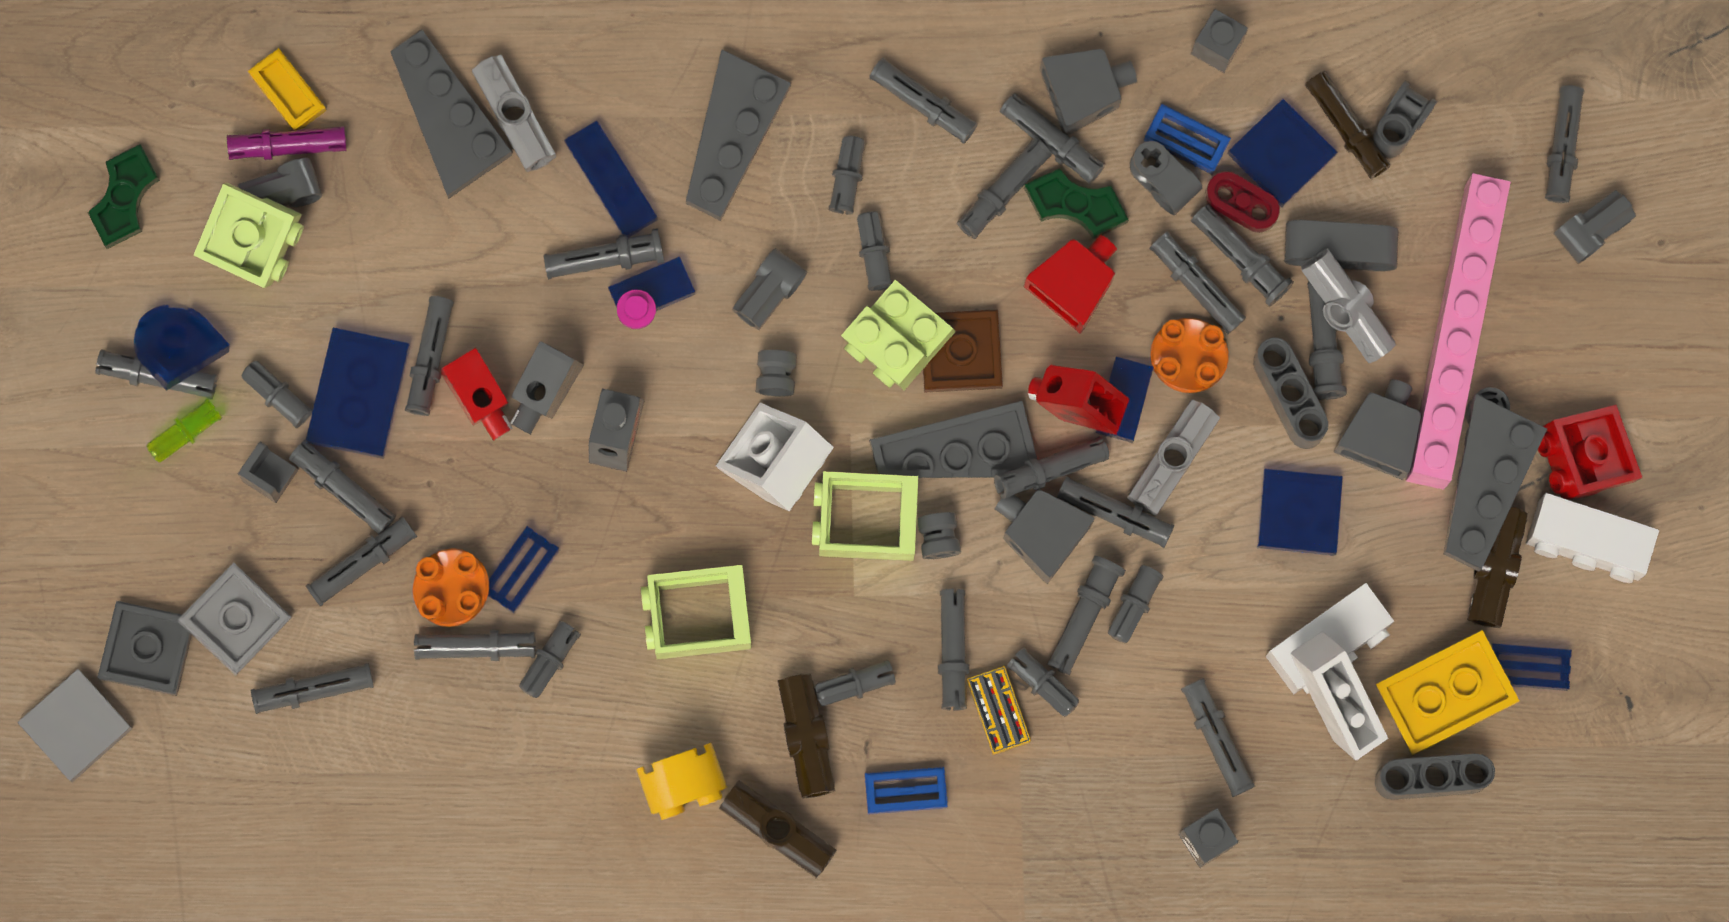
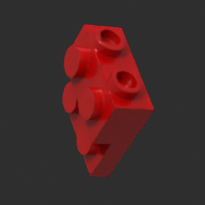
M1617 404L1555 419L1543 426L1547 428V431L1540 443L1538 452L1541 456L1547 457L1552 470L1549 476L1550 487L1554 493L1560 494L1561 498L1572 501L1595 495L1606 489L1634 483L1643 478Z

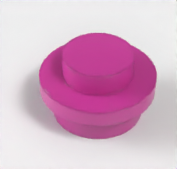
M631 290L623 294L619 299L617 315L621 323L626 327L642 329L654 320L656 305L653 298L647 292Z

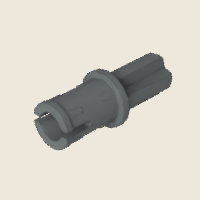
M846 136L842 139L837 170L832 171L835 181L831 203L828 208L832 212L844 214V211H846L845 214L852 215L854 212L853 207L857 185L863 179V176L859 173L865 141L860 137Z
M865 212L857 217L862 245L859 256L864 258L868 290H884L892 284L887 253L890 252V248L885 246L879 213Z
M253 361L244 369L241 375L242 379L266 400L265 405L267 407L273 406L296 429L303 425L311 416L313 410L288 389L289 384L286 381L281 383L258 361Z
M1141 565L1140 571L1127 595L1122 594L1120 598L1123 603L1108 629V634L1119 642L1127 643L1143 613H1148L1150 610L1147 605L1164 577L1151 567Z
M562 621L558 622L556 629L542 650H536L537 658L520 682L519 687L524 693L534 698H538L556 670L563 669V660L576 640L581 636L578 631L572 632L574 630L573 627Z
M1022 648L1016 656L1027 665V668L1014 658L1010 660L1007 667L1013 670L1032 688L1031 693L1033 695L1039 694L1062 716H1068L1078 706L1079 699L1054 677L1055 671L1053 669L1048 671L1025 648Z
M885 660L882 663L857 671L854 668H850L847 674L817 683L815 685V692L821 706H826L854 696L861 699L863 698V693L894 685L896 682L894 674H887L877 678L879 674L892 671L890 662Z

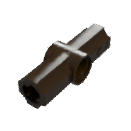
M1510 508L1482 570L1477 571L1474 569L1476 583L1471 597L1467 620L1476 625L1493 628L1502 627L1510 589H1513L1516 583L1522 559L1519 550L1524 537L1528 513L1521 509Z
M799 674L778 680L786 720L783 723L790 758L793 757L801 798H814L835 792L827 753L829 742L823 715H819L817 696L811 674Z
M740 780L731 789L719 807L722 812L759 837L768 847L777 850L816 879L837 852L831 845L794 820L788 812L780 810ZM776 819L785 821L790 829L788 835L780 840L771 838L766 831L768 824Z

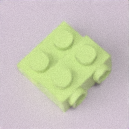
M224 183L193 256L266 288L271 286L274 281L280 282L287 271L289 261L283 258L288 246L295 247L303 233L304 225L298 223L302 214L268 198H259L229 183Z
M894 280L871 308L866 306L841 336L848 342L844 349L861 364L865 359L869 360L877 367L873 374L889 388L896 383L905 391L956 331L898 281Z

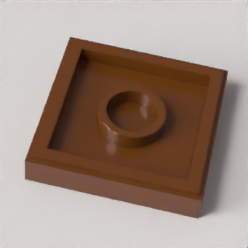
M998 310L935 313L956 332L923 369L924 393L1002 389Z

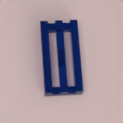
M527 526L489 578L488 597L515 614L559 553L560 548L555 544H551L546 538L538 535ZM532 540L534 544L499 593L494 590L528 541ZM540 549H545L547 553L512 602H510L506 597Z
M1494 643L1491 645L1503 669L1560 674V680L1507 676L1513 687L1562 691L1570 689L1569 674L1571 673L1570 658L1572 650ZM1499 654L1561 660L1560 665L1499 660Z

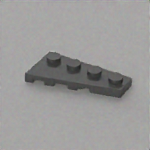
M721 50L686 197L687 205L719 221L722 220L791 88L790 82Z
M1475 394L1472 400L1469 427L1466 431L1465 448L1461 467L1459 468L1458 485L1454 504L1452 505L1443 554L1480 571L1484 566L1547 428Z
M1023 401L869 440L877 473L884 475L918 476V478H994L995 475L1023 466L1024 462L1029 459H1037Z

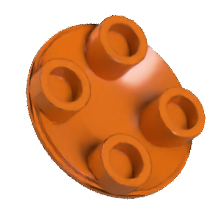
M1181 318L1170 320L1163 325L1153 340L1150 357L1153 370L1165 385L1183 393H1198L1211 388L1222 378L1228 365L1229 354L1224 334L1219 327L1196 318Z
M444 549L418 562L413 582V598L422 617L439 626L454 627L473 619L485 605L489 593V577L482 562L472 553L462 549Z

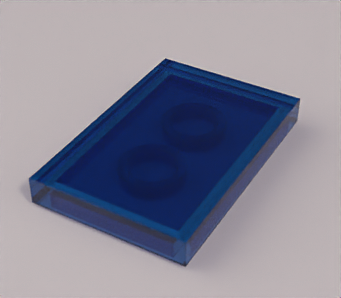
M333 327L306 441L310 444L384 459L411 347L410 344Z

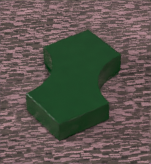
M141 144L105 161L109 173L108 188L103 199L89 210L88 215L106 249L142 232L138 221L140 202L147 190L160 181Z
M1061 169L1050 172L1024 185V190L1041 222L1054 218L1071 220L1085 228L1092 239H1095L1099 235H1104L1127 224L1129 221L1112 186L1099 189L1084 188L1071 182Z

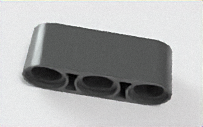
M1292 220L1286 223L1284 261L1289 265L1302 266L1319 252L1329 249L1342 269L1392 271L1397 269L1399 230L1396 227L1386 225Z
M1269 338L1261 343L1254 356V369L1294 445L1303 449L1314 448L1321 442L1328 430L1327 416L1290 345L1281 338ZM1267 351H1275L1282 357L1283 364L1278 367H1272L1264 361L1263 354ZM1287 385L1294 386L1300 393V399L1294 402L1286 400L1282 396L1281 388ZM1311 420L1316 424L1318 434L1315 436L1304 435L1300 431L1299 422Z
M1483 754L1396 759L1389 761L1378 770L1374 784L1381 796L1391 800L1474 794L1482 791L1492 783L1495 777V768L1493 762ZM1468 764H1475L1481 768L1483 772L1481 783H1472L1466 778L1465 768ZM1436 767L1443 773L1444 783L1442 786L1436 787L1428 783L1425 777L1427 768ZM1396 770L1403 775L1405 782L1402 789L1396 790L1389 787L1385 779L1387 771Z

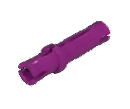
M345 127L271 132L270 129H262V133L227 135L229 160L264 157V160H273V156L347 151Z

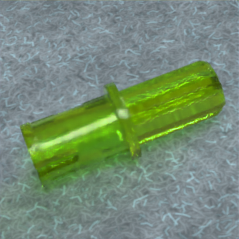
M206 399L180 420L177 417L173 419L175 423L147 443V450L158 463L162 462L188 442L194 444L195 437L217 421H220L222 417L218 411H215V407L209 399Z

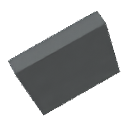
M116 601L97 678L107 682L177 696L192 634L178 622L182 614Z

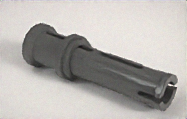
M1210 204L1203 206L1191 219V222L1242 272L1240 274L1242 280L1245 283L1250 282L1266 298L1265 303L1269 307L1283 297L1294 284L1291 278L1285 279L1270 264L1271 258L1263 253L1259 255L1218 215Z
M658 228L652 229L651 234L630 238L626 235H619V238H616L614 243L543 255L548 280L554 277L621 265L622 269L626 268V270L632 269L634 264L655 260L658 264L664 263Z
M1308 282L1314 349L1309 358V365L1313 367L1315 388H1313V391L1319 400L1341 398L1347 395V388L1342 386L1341 364L1344 363V356L1341 351L1337 350L1336 329L1326 321L1323 315L1325 302L1312 284Z
M1094 555L1092 559L1094 566L1085 585H1080L1077 590V596L1080 598L1050 661L1047 663L1051 668H1058L1059 672L1066 675L1071 674L1072 667L1100 610L1105 609L1106 606L1109 607L1111 603L1109 596L1118 577H1123L1126 572L1119 565Z

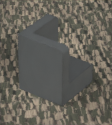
M260 441L238 472V475L243 483L277 503L298 470L287 461L272 453L268 446Z

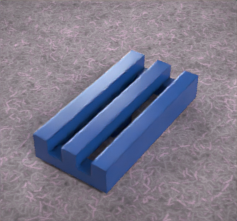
M1161 104L1143 141L1158 142L1171 155L1213 175L1231 138ZM1166 118L1218 144L1217 149L1162 123V119ZM1156 131L1211 157V161L1156 134Z
M944 767L864 774L868 815L948 807ZM937 777V784L874 789V782ZM938 793L939 799L875 804V798Z

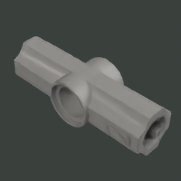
M502 55L491 56L481 61L472 69V73L496 115L500 128L508 137L525 171H536L548 165L550 161L556 158V154L533 114L529 100L521 92ZM510 107H519L524 110L523 116L518 120H508L504 117V113Z
M1329 249L1319 252L1301 266L1302 272L1325 302L1323 315L1326 321L1336 330L1346 331L1368 363L1377 361L1395 347L1394 339L1371 309L1374 299L1370 290L1360 282L1351 281Z
M1192 399L1165 441L1160 445L1157 453L1127 498L1135 506L1143 507L1144 512L1157 516L1182 476L1187 472L1190 464L1213 431L1220 417L1205 404ZM1168 450H1177L1183 455L1184 463L1180 466L1169 465L1164 459V453Z

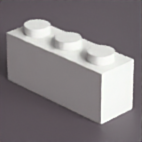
M1545 493L1538 502L1526 544L1535 547L1534 552L1549 558H1557L1558 555L1573 559L1572 564L1581 569L1594 571L1596 567L1610 571V577L1615 580L1632 583L1633 579L1639 581L1646 575L1659 530Z
M1365 583L1270 650L1266 658L1293 695L1301 689H1304L1306 694H1308L1309 691L1290 655L1292 651L1323 631L1346 650L1352 663L1358 658L1354 652L1367 643L1370 649H1372L1390 636L1386 629L1390 627L1394 620L1367 583Z
M1322 631L1290 653L1333 741L1353 759L1358 760L1388 739L1345 649Z

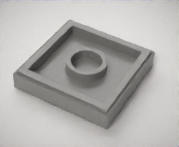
M233 563L178 619V622L236 676L291 619V616Z
M79 669L17 722L70 782L75 781L132 730L131 726Z

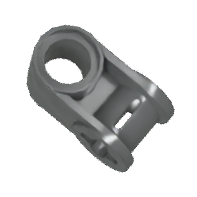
M1406 80L1386 109L1387 111L1373 133L1372 139L1385 158H1394L1403 152L1415 132L1419 131L1438 102L1434 98L1428 100L1412 90L1410 83ZM1383 131H1395L1399 135L1400 141H1388L1384 137Z
M1147 141L1139 145L1135 150L1129 166L1131 174L1169 214L1176 215L1202 190V184L1188 168L1180 164L1160 143ZM1151 156L1155 158L1156 163L1154 166L1150 165L1145 168L1141 164L1144 159L1147 160Z

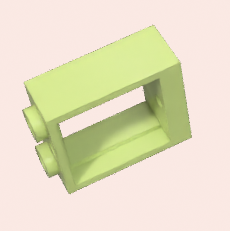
M823 471V483L815 482L814 506H821V522L813 521L812 545H819V556L914 561L918 476ZM832 489L901 492L898 546L830 543Z
M742 565L647 575L648 586L641 587L643 611L651 610L652 625L645 626L647 650L655 649L656 659L751 649ZM728 583L733 638L665 645L659 590Z

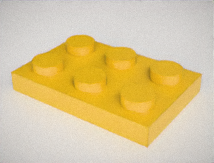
M1483 630L1376 684L1412 756L1520 702Z

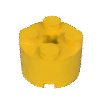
M712 742L704 744L706 753L698 755L697 749L693 748L653 762L651 764L652 772L646 773L644 766L636 769L651 814L659 813L661 820L683 813L685 811L683 804L697 799L700 807L723 798L721 790L728 787Z

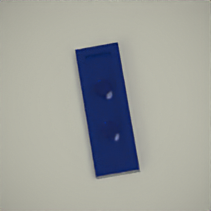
M598 121L564 140V144L621 235H626L629 238L658 221L657 215Z

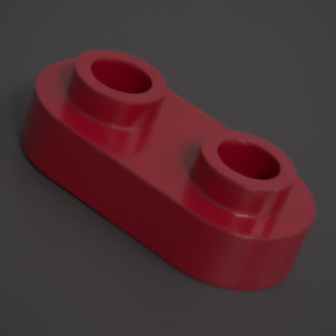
M1221 172L1214 175L1206 188V200L1215 211L1250 231L1258 233L1268 231L1275 225L1279 217L1280 207L1273 195L1232 172ZM1227 189L1231 192L1232 198L1223 200L1219 197L1218 191ZM1255 208L1262 209L1265 212V218L1256 219L1252 215V210Z

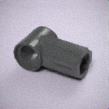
M309 158L291 160L279 166L277 172L238 184L240 189L259 198H268L283 206L289 205L292 208L306 206L322 198V192L311 159Z
M1615 190L1584 214L1580 212L1569 219L1554 232V235L1577 264H1579L1605 244L1607 238L1630 223L1636 217V214L1629 200Z
M775 248L758 268L755 275L756 279L732 308L733 312L749 326L760 330L783 299L790 298L807 275V271Z

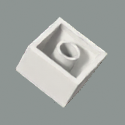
M759 403L716 467L765 501L790 511L795 502L800 499L816 472L823 466L825 459L834 447L807 422Z

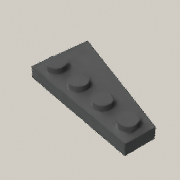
M423 30L390 51L448 199L512 156L511 150Z

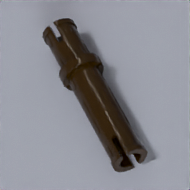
M1326 71L1312 77L1305 84V87L1314 96L1323 112L1345 142L1344 148L1348 153H1353L1370 179L1384 173L1391 164L1373 141L1374 135L1369 128L1365 129L1362 123H1360L1341 93L1334 86Z

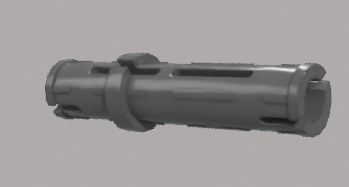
M882 58L872 70L869 79L874 80L900 100L928 118L927 122L933 127L939 125L963 144L969 140L976 130L978 123L952 107L949 99L946 97L939 98L917 83V81L891 65L886 59Z
M1573 85L1560 87L1552 154L1547 156L1546 164L1550 170L1545 199L1555 203H1567L1570 201L1573 170H1576L1578 167V159L1575 157L1584 89ZM1568 112H1569V113H1570V117H1569V125H1568V132H1567V138H1566V137H1565V131H1566V124H1567V116H1568ZM1563 151H1565L1564 162L1562 167V176H1560Z
M1014 93L1000 109L1002 115L1013 121L1030 137L1045 144L1055 156L1057 163L1067 165L1088 184H1091L1104 169L1105 164L1079 145V139L1075 136L1069 137L1066 133L1062 132L1056 125L1027 104L1018 94Z
M1033 138L1025 150L1006 168L993 185L987 190L983 189L978 194L979 199L957 221L959 228L967 236L976 239L996 215L1001 216L1006 211L1005 206L1009 200L1027 183L1040 166L1052 156L1049 148L1041 141L1038 142L1037 139Z
M1168 231L1150 246L1149 249L1170 269L1172 279L1175 282L1180 280L1220 324L1227 335L1246 319L1197 265V258L1194 255L1190 257L1170 236Z
M439 296L429 297V306L416 365L411 367L409 374L413 379L405 411L420 416L430 415L435 383H439L441 373L438 369L450 314L454 302L450 299Z
M103 349L100 350L96 364L99 367L97 366L95 369L96 374L129 380L130 385L139 386L140 383L207 397L211 400L215 394L217 384L214 383L217 382V374L212 375L145 360L144 355L140 354L130 357Z
M1099 436L1039 460L1032 458L1025 461L1024 465L1019 468L995 475V488L998 494L1001 493L1000 497L1002 499L1009 498L1031 488L1038 490L1045 487V483L1066 476L1093 464L1107 461L1109 459V450L1106 442H1103V438Z
M306 440L299 444L290 455L289 460L309 474L315 480L314 485L320 490L324 488L334 495L342 504L375 530L377 534L386 530L394 521L395 514L382 506L374 497L340 470V464L335 460L329 461Z
M1068 476L1065 478L1057 496L1058 499L1125 529L1124 534L1131 536L1134 533L1160 545L1162 548H1165L1175 526L1142 512L1144 508L1136 505L1133 508L1102 492L1078 483Z
M402 516L397 522L376 537L370 535L365 539L367 541L365 545L337 563L312 583L307 584L306 588L321 607L323 603L352 584L380 562L383 565L390 561L388 557L412 539L417 538V535Z
M944 589L940 591L942 664L938 665V674L942 675L941 709L949 711L953 707V711L967 709L966 675L969 673V664L965 663V590L957 589L956 593H954V589Z
M490 630V634H415L414 646L430 645L431 648L414 649L415 660L490 657L491 661H500V657L535 658L536 646H519V644L536 642L535 632L500 634L499 630Z
M365 663V665L294 680V677L285 678V683L251 689V696L255 713L259 714L260 712L291 706L292 709L300 708V703L333 697L365 688H374L369 663ZM350 679V681H348V682H343V683H339V684H334V685H330V686H325V687H321V688H316L317 686L326 685V684L335 683V682H339V681H344V680ZM309 689V690H307V691H303V692H299V693H293V694H288V695H286V696H281V697L275 698V696H277V695H282V694H286V693L296 692V691H299V690Z
M1204 678L1183 687L1181 690L1185 694L1197 720L1194 722L1197 730H1202L1215 761L1228 784L1232 797L1256 787L1223 721V718L1226 716L1222 709L1218 711ZM1201 703L1204 705L1217 734H1215ZM1219 741L1222 742L1223 747L1234 767L1235 772H1233Z

